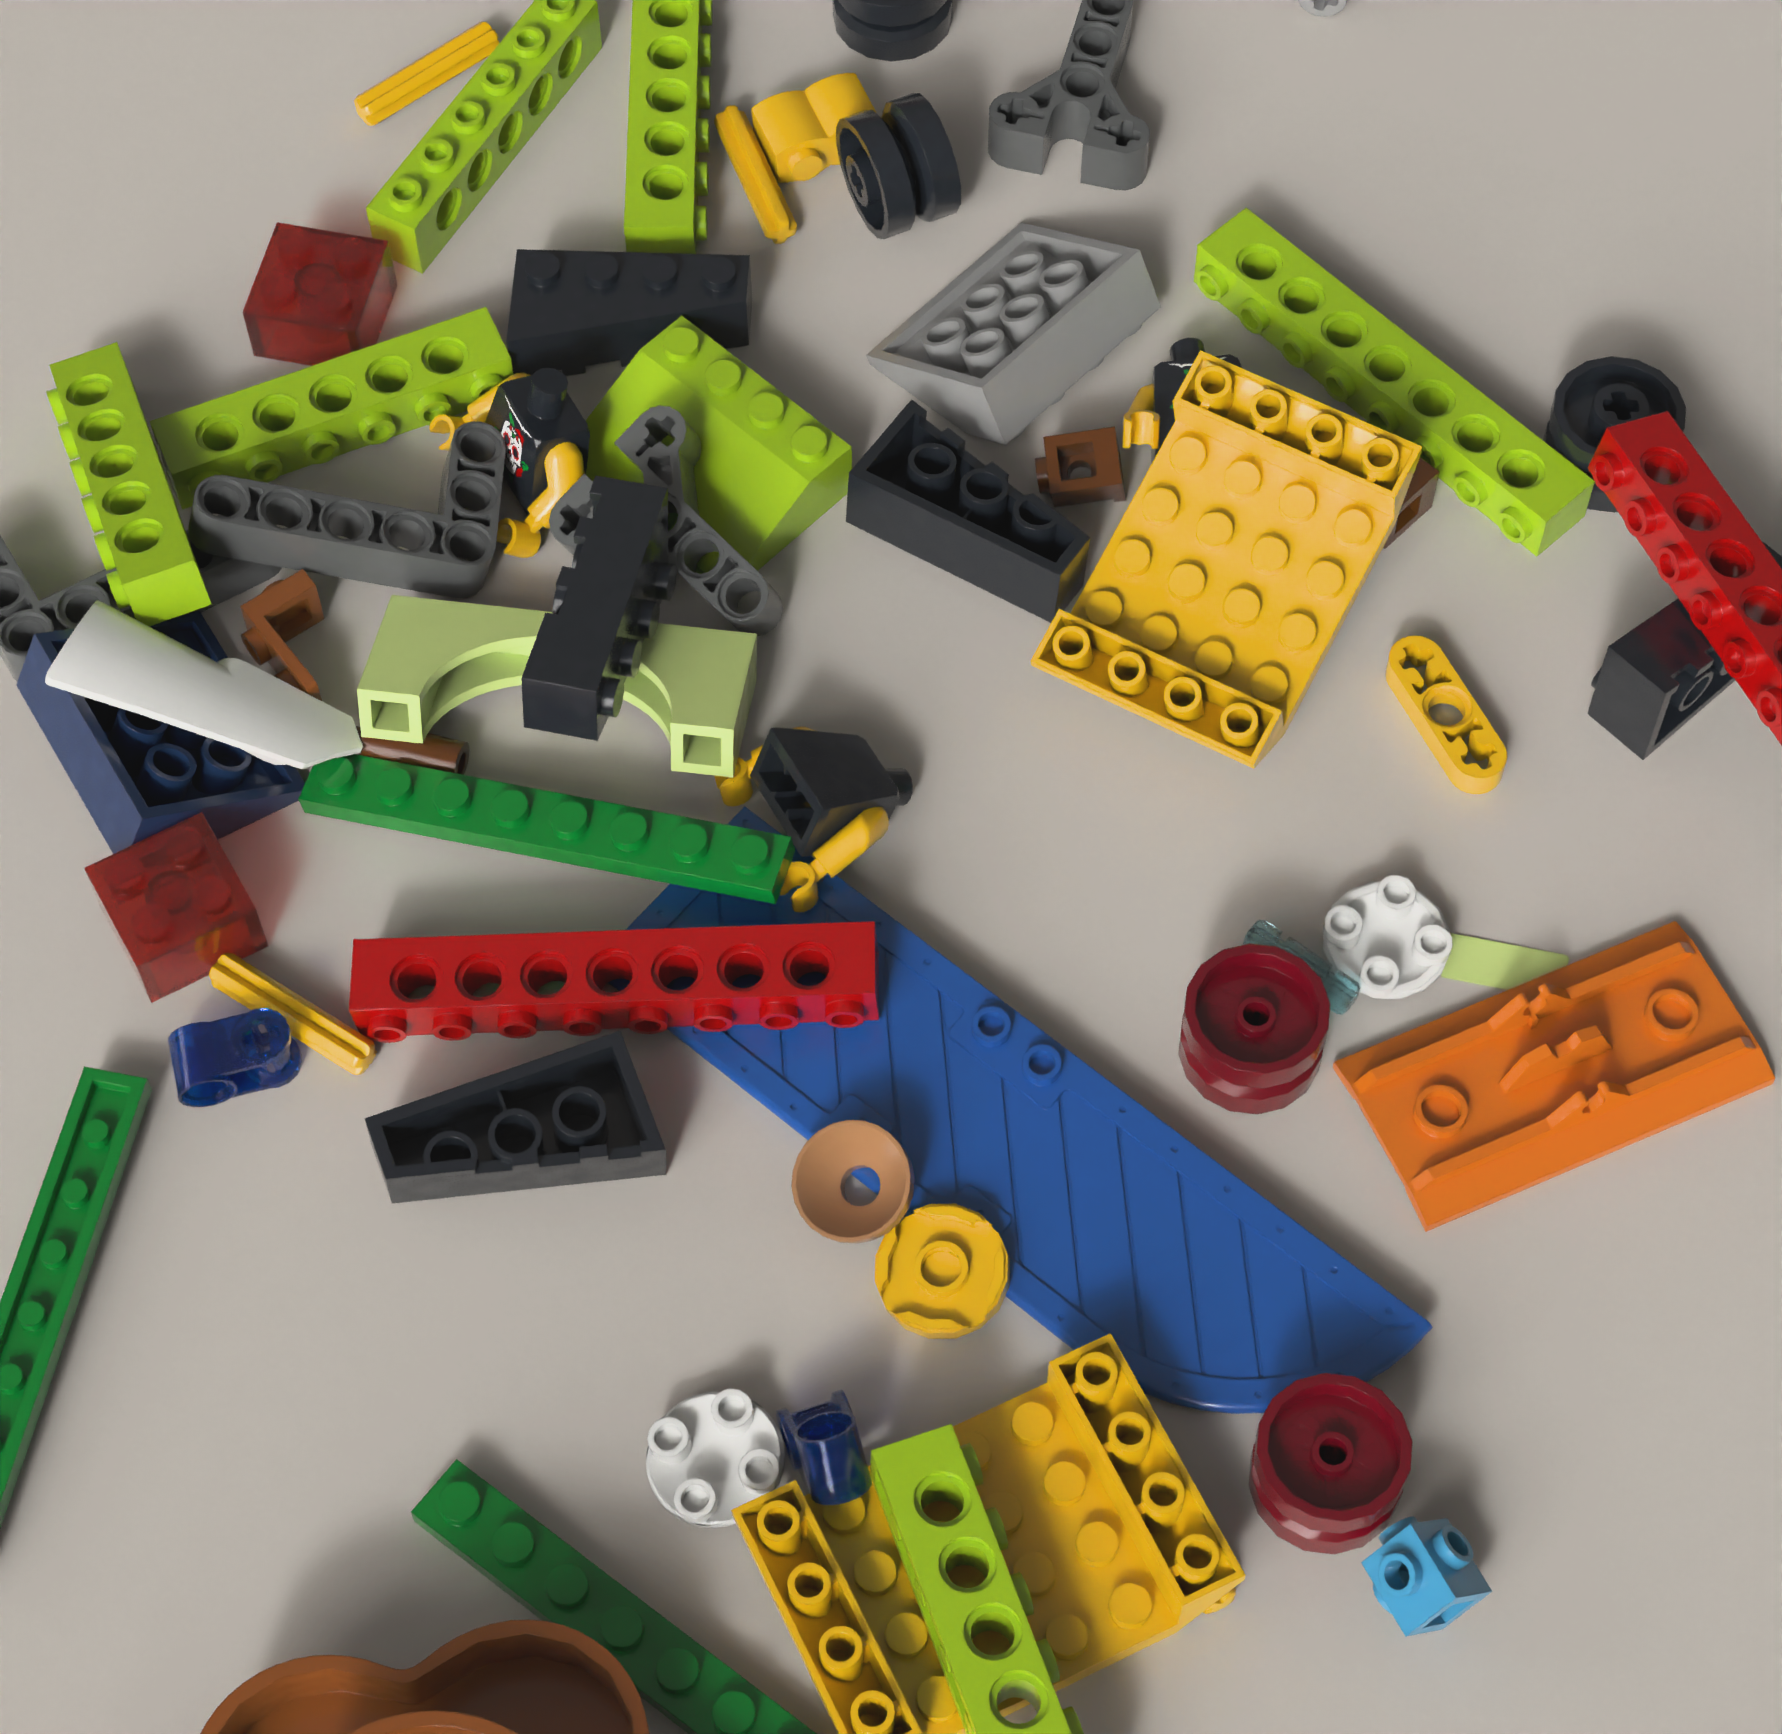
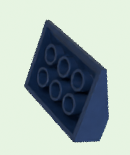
M200 611L189 612L149 626L216 662L228 658ZM75 628L34 634L16 686L121 869L179 859L299 801L298 798L305 782L296 767L287 764L274 765L232 745L47 685L45 683L47 671Z

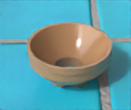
M845 1120L832 1123L819 1130L805 1143L797 1156L793 1168L791 1187L794 1203L800 1216L810 1228L828 1239L840 1243L857 1244L875 1240L889 1233L900 1223L909 1209L913 1197L914 1173L912 1163L904 1147L894 1135L873 1123L863 1120ZM859 1168L873 1169L880 1179V1190L876 1199L865 1206L852 1205L845 1195L847 1178L853 1171Z

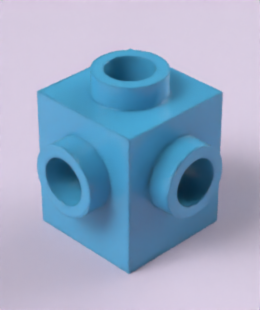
M1411 1516L1396 1522L1380 1534L1379 1540L1382 1546L1361 1562L1373 1582V1591L1378 1602L1386 1611L1393 1615L1405 1637L1443 1630L1492 1592L1473 1561L1474 1554L1469 1541L1458 1529L1451 1525L1448 1518L1418 1522L1415 1516Z

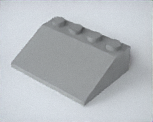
M1021 222L866 356L871 366L965 433L1006 445L1009 441L1019 437L1025 431L1026 426L1050 405L1060 401L1065 392L1088 371L1098 367L1103 362L1104 357L1124 339L1135 334L1142 324L1161 308L1139 249Z

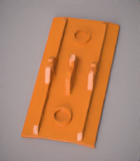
M1676 921L1333 1063L1334 1071L1352 1098L1356 1100L1405 1186L1406 1193L1425 1232L1772 1085L1775 1080V1076L1760 1045L1693 940Z

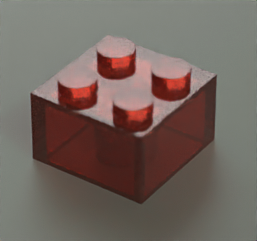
M277 222L242 312L253 355L313 366L377 344L397 288L389 241Z
M202 812L84 868L99 906L151 1003L208 976L211 967L224 953H233L243 959L268 947L257 910Z

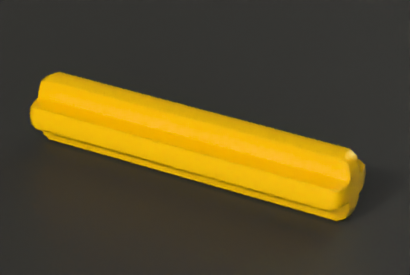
M479 22L359 94L354 100L359 117L368 126H375L489 57L499 44V37L495 29H492L487 22Z
M735 105L726 106L723 112L715 115L714 125L765 237L772 239L775 244L785 243L786 239L795 235L797 231L795 219L746 113L739 110Z
M222 954L211 967L209 977L213 987L353 1075H361L374 1061L377 1051L371 1039L235 954Z

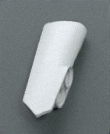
M99 600L95 601L81 619L50 666L45 677V683L49 686L232 745L274 765L287 764L304 769L330 759L361 753L363 748L351 716L246 661L237 658H225L216 662Z

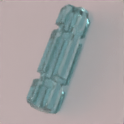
M1259 919L1248 930L1244 937L1243 945L1250 943L1276 946L1303 959L1322 979L1330 1001V1010L1334 1013L1345 1014L1357 1000L1361 988L1359 982L1342 971H1338L1336 974L1331 972L1330 970L1333 966L1331 963L1292 937H1288L1286 940L1282 939L1280 936L1283 931L1267 920Z

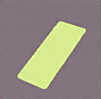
M1450 933L1452 949L1441 977L1509 990L1567 966L1569 957L1565 954Z

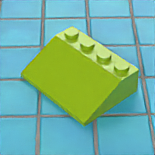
M680 316L637 352L585 420L590 431L586 476L594 481L595 476L644 484L643 472L628 459L614 442L649 408L661 405L678 411L694 429L701 441L700 459L694 466L699 516L757 571L848 493L849 472L852 470V446L683 316ZM668 435L661 443L668 447L675 439ZM677 513L668 514V531L676 524ZM710 552L701 557L697 563L696 572L703 574L712 570L718 562L719 552Z

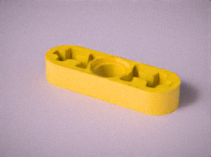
M1407 636L1398 640L1390 650L1385 671L1389 687L1455 787L1470 794H1483L1493 790L1502 779L1507 761V751L1503 742L1441 648L1434 641L1423 636ZM1410 660L1415 667L1426 665L1424 678L1421 677L1418 670L1414 667L1404 670L1405 661ZM1425 683L1428 688L1422 693ZM1436 704H1450L1461 712L1463 719L1453 725H1443L1433 720L1428 710ZM1470 734L1469 740H1468V743H1467V746H1466V744L1464 743L1463 740ZM1468 750L1476 761L1487 759V768L1482 770L1477 763L1466 765L1465 761Z

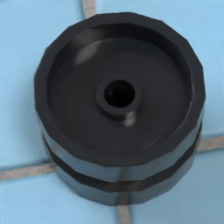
M832 0L836 32L846 45L868 58L890 62L914 59L935 49L948 35L953 18V0Z
M911 93L886 102L882 111V117L873 110H864L839 119L836 127V146L840 166L855 207L867 228L876 238L887 239L910 230L915 221V215L923 221L933 222L957 213L961 206V182L953 149L940 118L930 102L920 93Z
M1610 356L1589 360L1568 372L1556 389L1550 420L1547 423L1543 441L1593 479L1588 466L1607 427L1668 411L1684 432L1686 406L1678 387L1661 370L1637 359ZM1594 483L1587 509L1618 512L1604 491L1599 489L1596 483Z

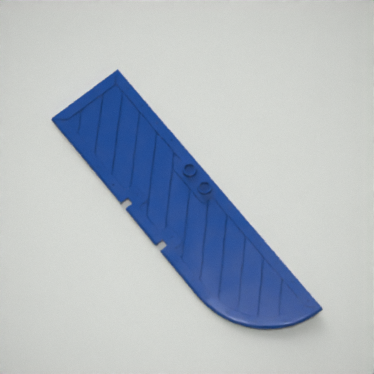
M745 806L727 824L782 835ZM795 848L791 862L801 861L809 864L814 858L812 856L801 857ZM827 873L817 882L818 901L813 908L805 912H795L791 901L794 892L802 886L792 888L785 895L779 894L777 903L772 904L669 884L626 929L875 921L879 949V1020L864 1021L862 1024L850 1028L833 1027L826 1022L798 1023L797 1026L786 1030L767 1029L760 1024L733 1025L730 1029L721 1032L701 1031L694 1026L667 1027V1030L807 1140L828 1125L845 1120H863L873 1123L894 1135L904 1147L912 1163L914 1173L913 1197L904 1217L914 1214L913 1210L927 1204L956 1203L979 1212L999 1233L1009 1256L1010 1287L1006 1297L1073 1350L1111 1333L1146 1395L1171 1404L1202 1411L1230 1414L1265 1413L1272 1398L1299 1379L1322 1373L1355 1376L1364 1382L1370 1381L1388 1370L1409 1353L1433 1328L1425 1318L837 875L831 878ZM811 972L801 976L797 983L804 986H813L821 983L827 976L822 973ZM752 974L738 977L732 985L738 988H748L758 983L761 977ZM679 977L671 981L667 988L683 990L690 987L696 979ZM615 979L608 983L618 991H621L628 986L630 981ZM859 1168L851 1173L852 1176L878 1195L880 1179L873 1169Z

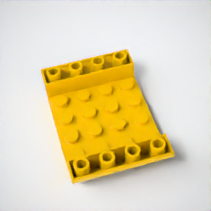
M1200 350L1172 401L1175 416L1173 426L1072 611L1068 613L1058 609L1030 662L1032 666L1254 769L1284 736L1391 534L1422 453V446Z
M1111 1333L1050 1361L1047 1383L953 1426L960 1446L970 1443L977 1455L983 1475V1484L976 1486L984 1509L987 1510L995 1507L1003 1522L1008 1539V1549L1002 1550L1001 1553L1010 1575L1020 1572L1029 1589L1034 1614L1026 1617L1035 1641L1046 1639L1055 1656L1060 1674V1681L1052 1683L1055 1692L1177 1633L1245 1580L1246 1575ZM870 1465L805 1496L797 1481L794 1480L731 1510L742 1537L838 1734H966L870 1476ZM946 1501L932 1502L923 1509L930 1519L938 1522L951 1521L960 1514L953 1504ZM969 1565L957 1566L947 1574L954 1584L963 1588L976 1587L985 1580L984 1575L977 1568ZM984 1631L972 1639L975 1647L988 1655L1004 1653L1011 1647L1008 1639L996 1631ZM1013 1697L1001 1702L997 1708L1000 1714L1005 1717L1031 1703L1025 1699Z

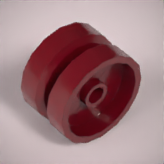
M1250 943L1221 950L1201 964L1187 986L1178 1055L1188 1081L1205 1099L1228 1111L1257 1115L1283 1109L1305 1094L1319 1071L1323 1046L1326 1042L1329 1027L1330 1001L1322 979L1303 959L1276 946Z
M1322 1373L1294 1381L1272 1398L1258 1424L1256 1440L1250 1459L1248 1482L1258 1515L1277 1537L1304 1551L1338 1554L1365 1546L1386 1529L1399 1505L1403 1488L1411 1471L1412 1439L1404 1416L1382 1390L1355 1376Z

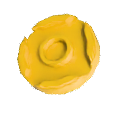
M956 1203L927 1204L913 1210L914 1214L906 1216L889 1233L884 1235L875 1255V1283L887 1312L904 1329L928 1339H957L982 1328L1000 1310L1010 1287V1260L999 1233L979 1212Z

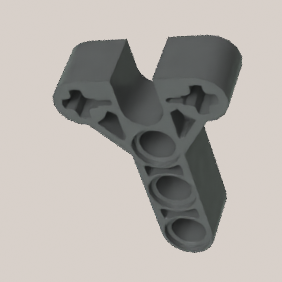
M1082 0L1060 70L1022 92L1001 94L992 101L989 106L988 153L996 164L1009 169L1042 175L1052 146L1060 140L1074 139L1083 144L1080 183L1125 191L1136 188L1143 183L1147 174L1150 130L1142 119L1129 113L1115 90L1130 43L1133 0Z
M661 405L649 408L614 443L643 472L644 484L668 488V514H678L676 524L668 531V563L675 564L677 572L738 631L756 633L757 636L769 633L781 620L783 606L780 596L751 564L699 516L694 466L700 459L702 450L699 436L675 409ZM669 435L671 438L675 440L671 445L666 447L661 442L666 436ZM585 474L557 501L551 510L549 518L551 533L573 556L577 546L574 543L573 536L580 517L593 518V504L589 494L593 481ZM710 552H719L718 562L712 570L703 574L696 572L697 563L701 557ZM753 591L761 592L760 602L754 610L745 614L738 613V603L744 595Z

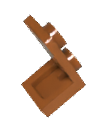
M301 569L285 580H277L271 583L261 594L240 606L247 631L241 634V638L249 654L258 665L261 666L268 662L277 673L274 677L322 701L317 682L286 644L287 641L325 619L316 584Z

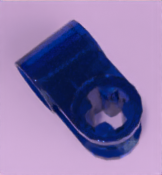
M268 1008L254 1009L247 1013L211 1022L191 1023L176 1029L168 1037L178 1100L183 1105L189 1107L214 1106L230 1098L269 1088H279L290 1083L298 1075L302 1066V1053L297 1042L291 1037V1030L285 1017L278 1011ZM260 1024L264 1025L267 1032L261 1033L258 1026ZM269 1045L270 1050L265 1052L264 1047ZM272 1063L276 1071L270 1072L267 1065Z
M842 1389L832 1392L830 1401L793 1413L786 1407L776 1410L779 1430L789 1461L794 1471L798 1470L811 1499L815 1503L838 1505L859 1498L869 1490L872 1485V1479L856 1418L853 1416L848 1399Z

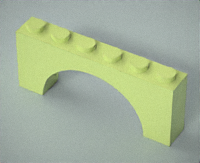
M391 595L357 687L361 737L423 744L433 725L459 704L490 691L522 685L521 678L545 612L553 613L549 611ZM658 623L654 637L652 639H644L638 673L634 678H626L623 700L648 714L663 730L671 747V771L734 777L757 681V634Z

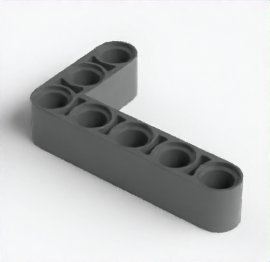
M471 421L462 424L455 430L442 471L438 514L227 475H214L205 478L197 486L188 525L189 537L192 543L202 552L215 556L294 570L303 569L305 572L452 598H468L476 595L482 589L496 549L506 451L505 440L496 428L484 422ZM213 514H221L226 517H219ZM275 525H282V526H285V527H287V528H280V527L275 526ZM337 536H343V537H346V538H348V539H342V538H339V537H337ZM398 547H404V548H406V549H408V550H403V549H400V548H398ZM458 557L467 559V560H469V561L461 560V559H459Z
M186 530L212 605L192 612L200 611L202 613L271 579L282 569V567L215 556L202 552L192 543L189 532ZM0 535V656L16 681H18L34 634L76 628L97 600L119 610L106 574L117 571L116 568L108 571L104 569L39 601ZM131 606L119 610L136 619Z

